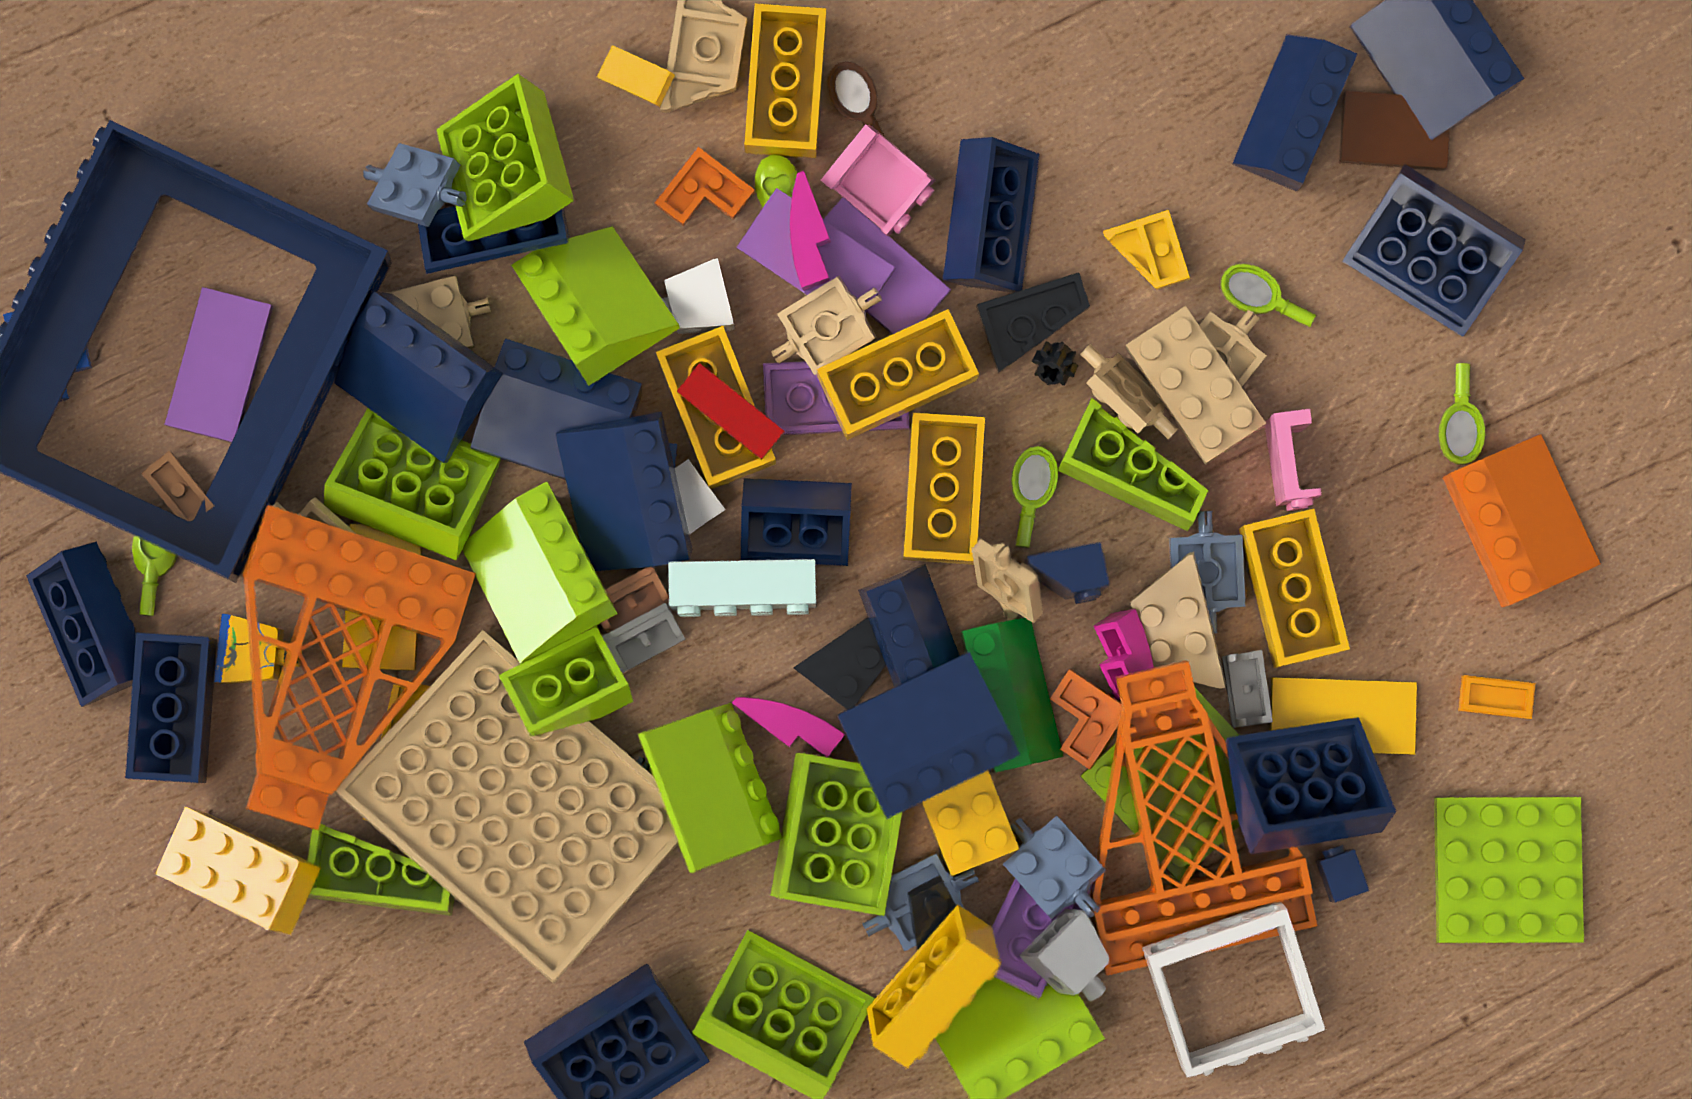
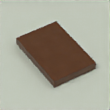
M1345 90L1343 93L1339 163L1400 168L1406 164L1413 169L1445 171L1448 166L1450 129L1431 140L1403 95Z

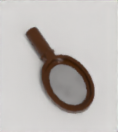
M846 61L836 64L829 73L827 83L831 101L836 109L850 120L861 121L863 126L865 124L871 125L885 137L878 124L879 121L874 116L878 105L876 86L870 75L861 66L853 62Z

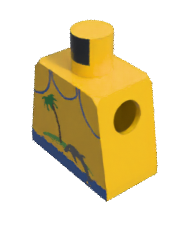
M222 614L214 682L220 684L252 682L247 619ZM257 622L258 634L283 641L284 630ZM259 642L261 680H278L280 665L283 666L287 652L284 649ZM298 660L295 667H300Z

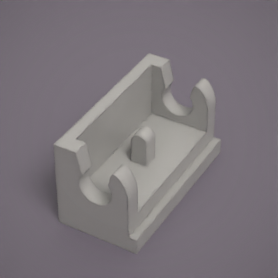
M666 602L602 636L622 673L686 640Z
M1262 650L1222 656L1232 727L1273 722Z

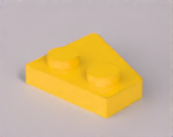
M1169 210L1103 231L1105 238L1156 290L1191 279Z

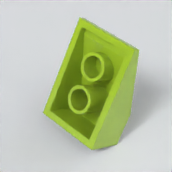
M597 626L499 675L530 737L602 718L634 702L629 685Z

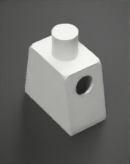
M718 258L664 281L668 297L661 299L681 327L676 330L677 334L708 332L721 326L724 327L725 331L735 329Z

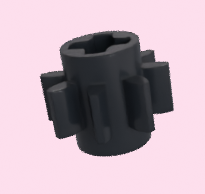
M1046 341L1042 350H1037L1032 359V362L1038 365L1034 375L1039 376L1047 385L1058 383L1063 386L1066 385L1068 378L1074 377L1079 366L1073 362L1076 351H1072L1062 341L1053 344Z

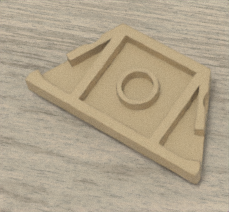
M678 0L667 70L675 74L661 103V112L667 113L736 91L747 26L746 17L724 5L721 0Z
M1190 552L1170 570L1159 576L1149 587L1144 588L1133 597L1130 603L1132 609H1136L1145 631L1154 668L1187 660L1190 664L1193 682L1221 689L1226 687V681L1195 553Z

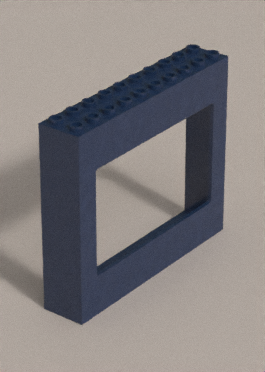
M109 120L106 128L100 127L94 137L92 146L96 148L90 160L84 159L78 169L76 178L79 179V182L74 192L69 191L62 201L60 211L63 214L58 224H52L46 233L44 243L47 246L42 256H36L30 265L28 276L31 278L25 290L20 289L14 297L11 306L14 312L9 322L4 321L0 326V474L237 583L248 560L252 544L256 541L266 506H273L276 503L336 379L355 322L373 292L379 291L392 261L388 250ZM165 195L316 266V271L206 494L214 507L206 512L204 498L192 521L182 519L39 452L37 448L160 198Z

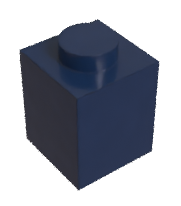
M1343 845L1332 847L1322 851L1324 858L1315 861L1330 902L1336 903L1369 891L1355 849L1345 850Z

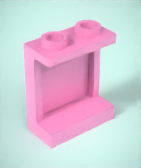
M866 124L821 179L826 186L836 190L880 227L885 235H891L894 231L900 234L912 219L908 213L916 204L923 206L935 191L931 187L935 182L932 176L871 125Z
M1310 409L1274 413L1265 421L1276 507L1286 505V511L1308 509V506H1312L1313 501L1321 496V488L1299 489L1291 433L1302 432L1312 424Z

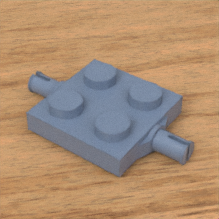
M399 143L386 168L381 169L372 165L365 167L368 171H363L364 178L378 182L367 205L373 211L429 227L436 212L445 202L459 207L464 205L462 201L466 202L467 196L465 192L452 189L453 179L461 165L454 158Z
M1199 511V533L1189 537L1169 538L1170 569L1188 553H1195L1215 634L1218 633L1216 612L1230 607H1246L1243 535H1221L1213 532V511Z
M1057 815L1041 830L1034 833L1024 823L1023 819L1016 820L1015 822L1024 832L1022 833L1014 823L1010 827L1023 843L1019 850L1003 863L1007 870L1051 919L1065 907L1075 903L1085 911L1089 918L1094 916L1095 914L1086 903L1096 913L1100 910V906L1095 903L1087 892L1092 883L1106 871L1105 868Z
M936 853L892 875L885 915H878L862 923L865 929L878 923L877 926L866 931L868 936L870 937L888 927L897 935L904 951L916 946L912 930L908 892L940 875L956 906L960 905L963 907L960 890L979 882L977 876L963 881V879L975 874L973 868L952 877L944 869Z

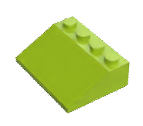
M516 74L436 129L442 155L454 158L461 165L453 179L452 189L463 191L467 196L466 202L462 201L464 203L462 207L455 205L463 238L466 241H473L545 220L574 201L545 93L520 74Z
M613 226L569 238V243L534 250L511 265L588 386L681 328Z
M367 408L325 483L324 505L333 513L457 561L472 532L501 459L470 448V443L461 440L448 462L443 463Z
M547 481L512 500L471 535L462 549L473 572L476 573L475 576L520 664L618 614L558 498Z
M732 703L715 707L638 734L690 873L782 839L778 819L771 809L766 795V787L762 780H760L753 761L752 750L747 745L741 729L740 718L735 712Z
M795 753L781 832L782 839H780L770 896L880 916L885 915L902 812L888 819L886 818L860 763L805 753Z
M747 930L692 1034L812 1099H823L829 1091L867 1016L868 1006L875 998Z
M995 977L985 981L976 991L973 1001L968 1006L962 1007L955 1014L949 1028L944 1033H939L935 1037L970 1099H1005L1105 1039L1079 994L1059 993L1047 983L1041 997L1038 999Z

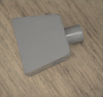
M1065 909L1019 955L1023 961L1059 993L1077 995L1082 991L1089 1001H1093L1099 998L1106 990V986L1097 974L1109 963V956L1084 910Z

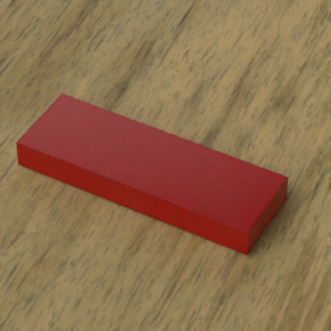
M700 363L677 390L679 395L761 460L784 434L783 429Z

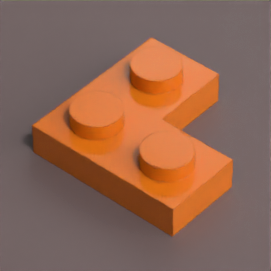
M698 147L655 201V205L683 227L705 199L734 220L753 196L755 189Z
M1069 669L1050 698L1051 701L1079 719L1060 750L1088 769H1092L1118 730L1121 710H1123L1122 704L1119 700L1073 669Z

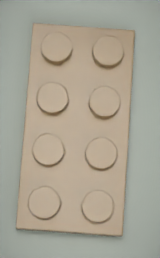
M1186 306L1126 344L1125 348L1205 465L1266 426V422Z

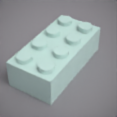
M815 559L669 562V606L673 611H677L679 617L701 616V610H714L715 616H737V609H750V613L753 616L773 615V609L786 608L787 615L809 614V608H816Z

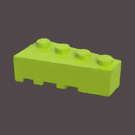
M1091 398L1058 471L1188 531L1194 523L1209 490L1175 463L1165 459L1155 451L1156 448L1146 440H1141L1117 417L1111 416L1101 408V404Z
M320 824L318 830L312 829L307 861L321 867L308 898L452 916L455 897L412 859L370 844L349 834L339 832L323 824Z

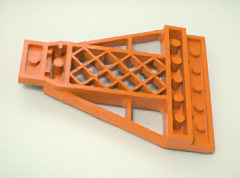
M271 505L266 506L256 541L252 544L242 575L245 585L257 746L255 753L257 774L246 809L314 830L319 829L329 795L335 792L455 642L476 573ZM255 581L304 597L290 643L258 634ZM316 601L325 603V605L313 610ZM336 607L359 614L360 616L343 623ZM329 608L338 627L321 635L312 616ZM370 618L380 621L378 631H376ZM363 619L372 638L355 646L346 627ZM309 625L315 639L302 645ZM392 626L434 638L441 642L438 649L411 682L384 674L380 670L381 659ZM341 631L350 650L333 658L323 639ZM259 642L284 649L287 652L267 716L264 714ZM374 642L366 666L358 650ZM318 643L327 662L310 670L301 651ZM353 654L361 673L345 681L335 662ZM298 660L304 674L291 680ZM330 666L339 684L322 693L312 674ZM307 677L316 697L299 705L290 686ZM363 677L355 701L347 685ZM379 679L403 687L404 691L364 741L357 745L356 740L375 681ZM342 689L351 707L334 716L324 697ZM287 694L293 709L280 715ZM319 700L328 719L311 728L302 709ZM296 712L305 731L288 740L278 721ZM352 712L344 736L336 720ZM331 723L340 742L323 751L313 732ZM275 729L281 740L273 738ZM308 735L316 751L292 743ZM341 747L338 758L327 755Z
M1185 660L1116 676L1123 710H1121L1096 859L1105 868L1108 849L1141 842L1145 852L1151 885L1143 891L1100 900L1104 873L1092 883L1090 897L1100 906V910L1097 913L1090 906V910L1095 914L1092 916L1093 924L1109 956V963L1103 968L1105 975L1108 976L1148 966L1142 949L1144 946L1270 903L1281 901L1287 908L1294 932L1317 927L1311 897L1313 890L1307 862L1297 847L1288 848L1290 854L1287 857L1245 867L1240 866L1231 824L1234 820L1238 819L1237 811H1228L1214 746H1219L1228 759L1226 742L1196 697L1189 661ZM1200 734L1202 744L1190 736ZM1179 739L1170 754L1154 745ZM1187 740L1203 749L1191 768L1176 759V756ZM1144 747L1135 760L1133 749ZM1151 748L1167 757L1156 776L1140 767ZM1205 759L1210 780L1197 772ZM1173 762L1189 771L1178 789L1162 780ZM1125 766L1139 830L1136 834L1109 840L1121 767ZM1138 770L1153 779L1144 795ZM1194 776L1210 784L1199 803L1183 794ZM1159 784L1175 793L1164 811L1148 802ZM1212 795L1214 796L1218 815L1205 808ZM1181 797L1196 806L1185 825L1170 816V813ZM1146 806L1161 815L1152 830L1150 829ZM1202 811L1218 820L1207 839L1191 829ZM1167 819L1182 828L1172 846L1156 838V835ZM1220 830L1225 850L1213 843ZM1188 833L1204 842L1193 860L1177 851ZM1153 841L1169 850L1159 866ZM1210 846L1225 855L1214 874L1199 865ZM1174 855L1190 864L1179 882L1163 873ZM1196 868L1207 874V876L1190 879ZM1161 877L1168 880L1172 884L1163 886ZM1276 927L1206 952L1278 936L1279 933Z

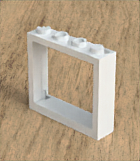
M1281 901L1266 904L1142 947L1180 1066L1187 1078L1202 1073L1207 1076L1214 1071V1068L1225 1064L1229 1066L1242 1064L1248 1060V1056L1260 1052L1263 1054L1274 1053L1280 1050L1283 1044L1294 1040L1297 1042L1308 1041V1036L1325 1030L1287 908ZM1277 927L1304 1013L1189 1053L1161 967Z

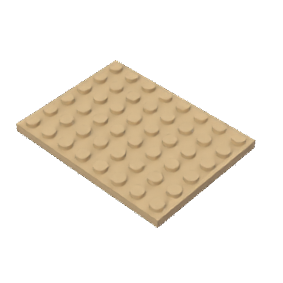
M482 630L335 790V793L555 984L675 849L679 842L654 776L590 721L530 737L499 678L500 674L520 665V663L512 654Z

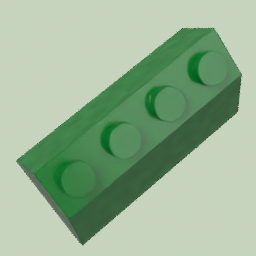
M1020 618L961 631L965 653L970 652L1020 753L1019 756L992 768L993 773L1064 757L1062 750H1060L1061 743L1032 622L1026 618Z

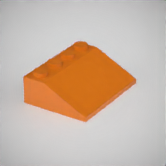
M1541 434L1442 477L1502 608L1601 565Z

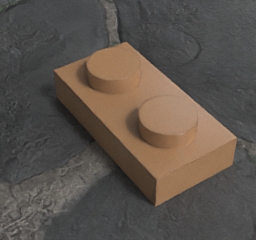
M171 451L165 453L141 473L170 510L187 521L194 520L204 498L206 512L214 507L205 492Z

